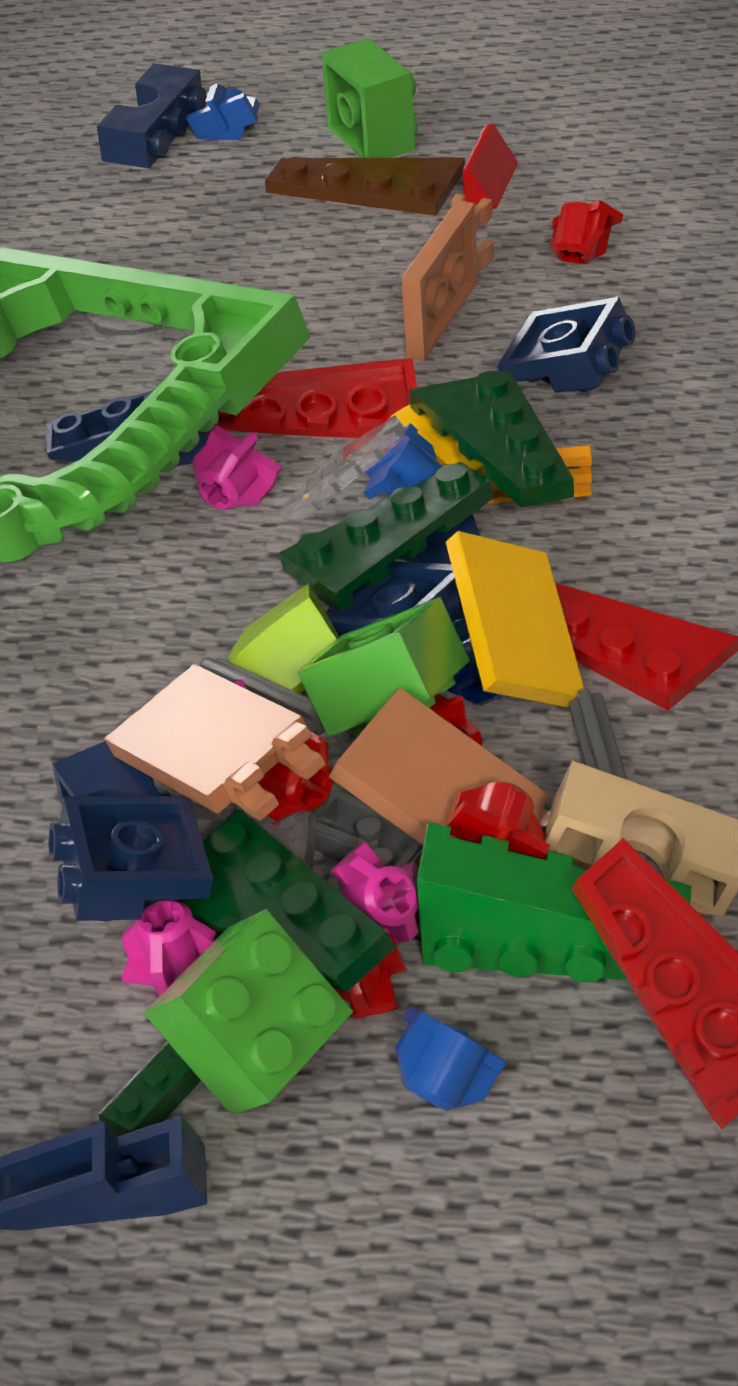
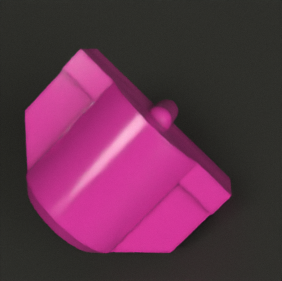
M216 424L210 432L206 445L195 455L192 465L197 479V487L202 498L210 506L224 510L233 509L235 506H255L274 488L282 466L254 449L258 439L256 434L249 433L243 440H240Z
M364 842L359 844L330 870L343 887L341 894L384 929L388 935L394 936L397 944L410 941L419 933L417 925L420 923L416 883L419 867L415 862L397 867H385L368 844Z
M163 900L153 903L143 910L142 920H134L122 934L121 941L128 956L122 981L125 983L155 986L160 997L218 938L217 932L194 919L190 908L181 901Z

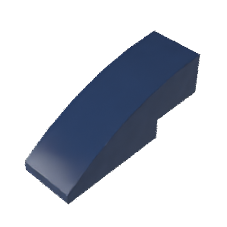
M182 1116L118 1137L107 1123L103 1121L0 1156V1229L32 1230L163 1216L208 1204L205 1146Z

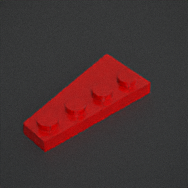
M413 358L277 372L238 415L217 411L219 416L217 425L227 431L388 440L390 436L395 434L389 429L391 415L410 404L409 389L417 388Z
M555 582L577 663L667 711L738 651V636Z
M622 838L576 880L572 891L711 1118L723 1129L738 1114V952Z

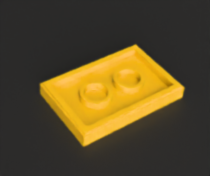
M457 531L446 541L483 690L505 696L569 707V702L579 698L578 691L584 689L547 553Z

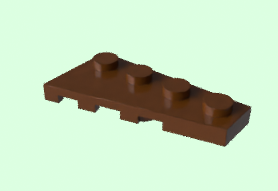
M465 157L281 158L265 180L266 193L437 216L463 174Z

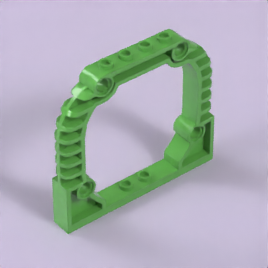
M0 247V359L15 348L17 339L42 328L63 322L74 310L194 331L193 335L184 338L172 349L170 358L175 369L105 441L82 459L42 478L20 474L0 476V562L10 563L29 556L38 546L62 542V527L67 526L90 531L105 523V511L124 513L136 504V492L150 493L160 483L159 472L169 473L179 464V451L189 452L199 443L198 431L208 432L218 423L219 416L217 411L238 415L311 338L295 295Z

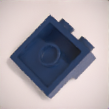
M619 297L531 312L498 363L497 368L499 372L510 371L516 381L526 380L532 383L548 376L555 393L571 390L588 392L600 386L607 374L618 371L619 354L622 348L632 345L635 341V325L632 318L626 315Z
M394 561L388 565L390 576L375 587L368 586L365 583L352 592L354 598L352 604L341 612L333 607L327 613L340 637L366 625L441 597L456 632L461 630L466 624L452 565L441 563Z
M71 796L63 798L60 823H51L49 827L48 848L51 862H64V864H60L58 869V899L60 904H73L76 921L142 920L145 900L210 899L213 875L190 798L186 796Z

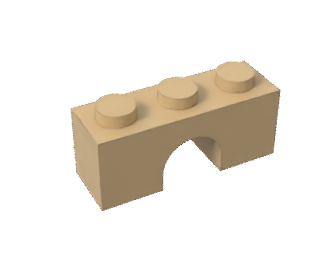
M572 760L553 800L544 840V842L550 844L548 851L572 856L573 862L581 866L582 869L588 870L624 838L635 850L648 855L658 864L664 879L692 886L691 906L696 911L704 914L724 916L738 892V819Z

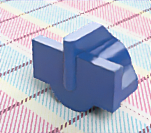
M215 84L210 87L205 100L208 107L190 113L186 118L197 139L239 140L244 133L245 127L257 122L260 104L256 98L247 96L238 89L225 88L220 84Z
M411 423L390 436L381 456L364 467V471L370 476V479L363 493L370 499H373L382 492L390 496L399 488L413 486L435 475L436 471L443 467L437 461L433 445L417 433L418 429Z
M408 1007L402 1019L409 1024L395 1047L404 1087L444 1111L454 1110L485 1100L498 1074H501L507 1062L468 1038L466 1030L450 1024H443L422 1011Z

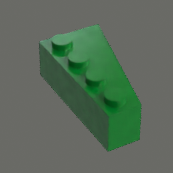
M428 822L417 876L423 965L438 966L442 970L453 973L463 972L469 968L497 970L519 978L529 977L534 973L563 975L584 983L595 982L601 978L627 980L572 891L576 880L587 871L573 862L572 856L548 851L546 859L543 860L508 851L509 841L485 835L482 836L480 844L450 837L451 827ZM665 879L691 905L692 886Z

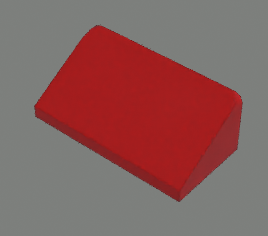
M487 123L484 126L462 172L465 202L477 205L482 198L492 199V209H497L518 162L494 124Z

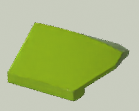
M308 583L249 624L229 653L228 660L239 667L300 694L305 690V687L297 671L338 639L339 636L317 594Z

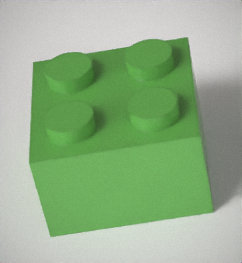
M369 38L321 52L328 129L361 158H391L415 150V134L418 132V123L413 110V95L416 92V83L411 71L402 66L387 51H384Z
M438 597L341 635L298 670L297 673L327 736L350 729L353 736H358L399 687L430 708L436 703L434 695L454 686L456 681L453 676L470 660L441 597Z
M267 909L229 926L144 1012L145 1016L223 1107L234 1114L270 1103L353 1013L352 1009Z

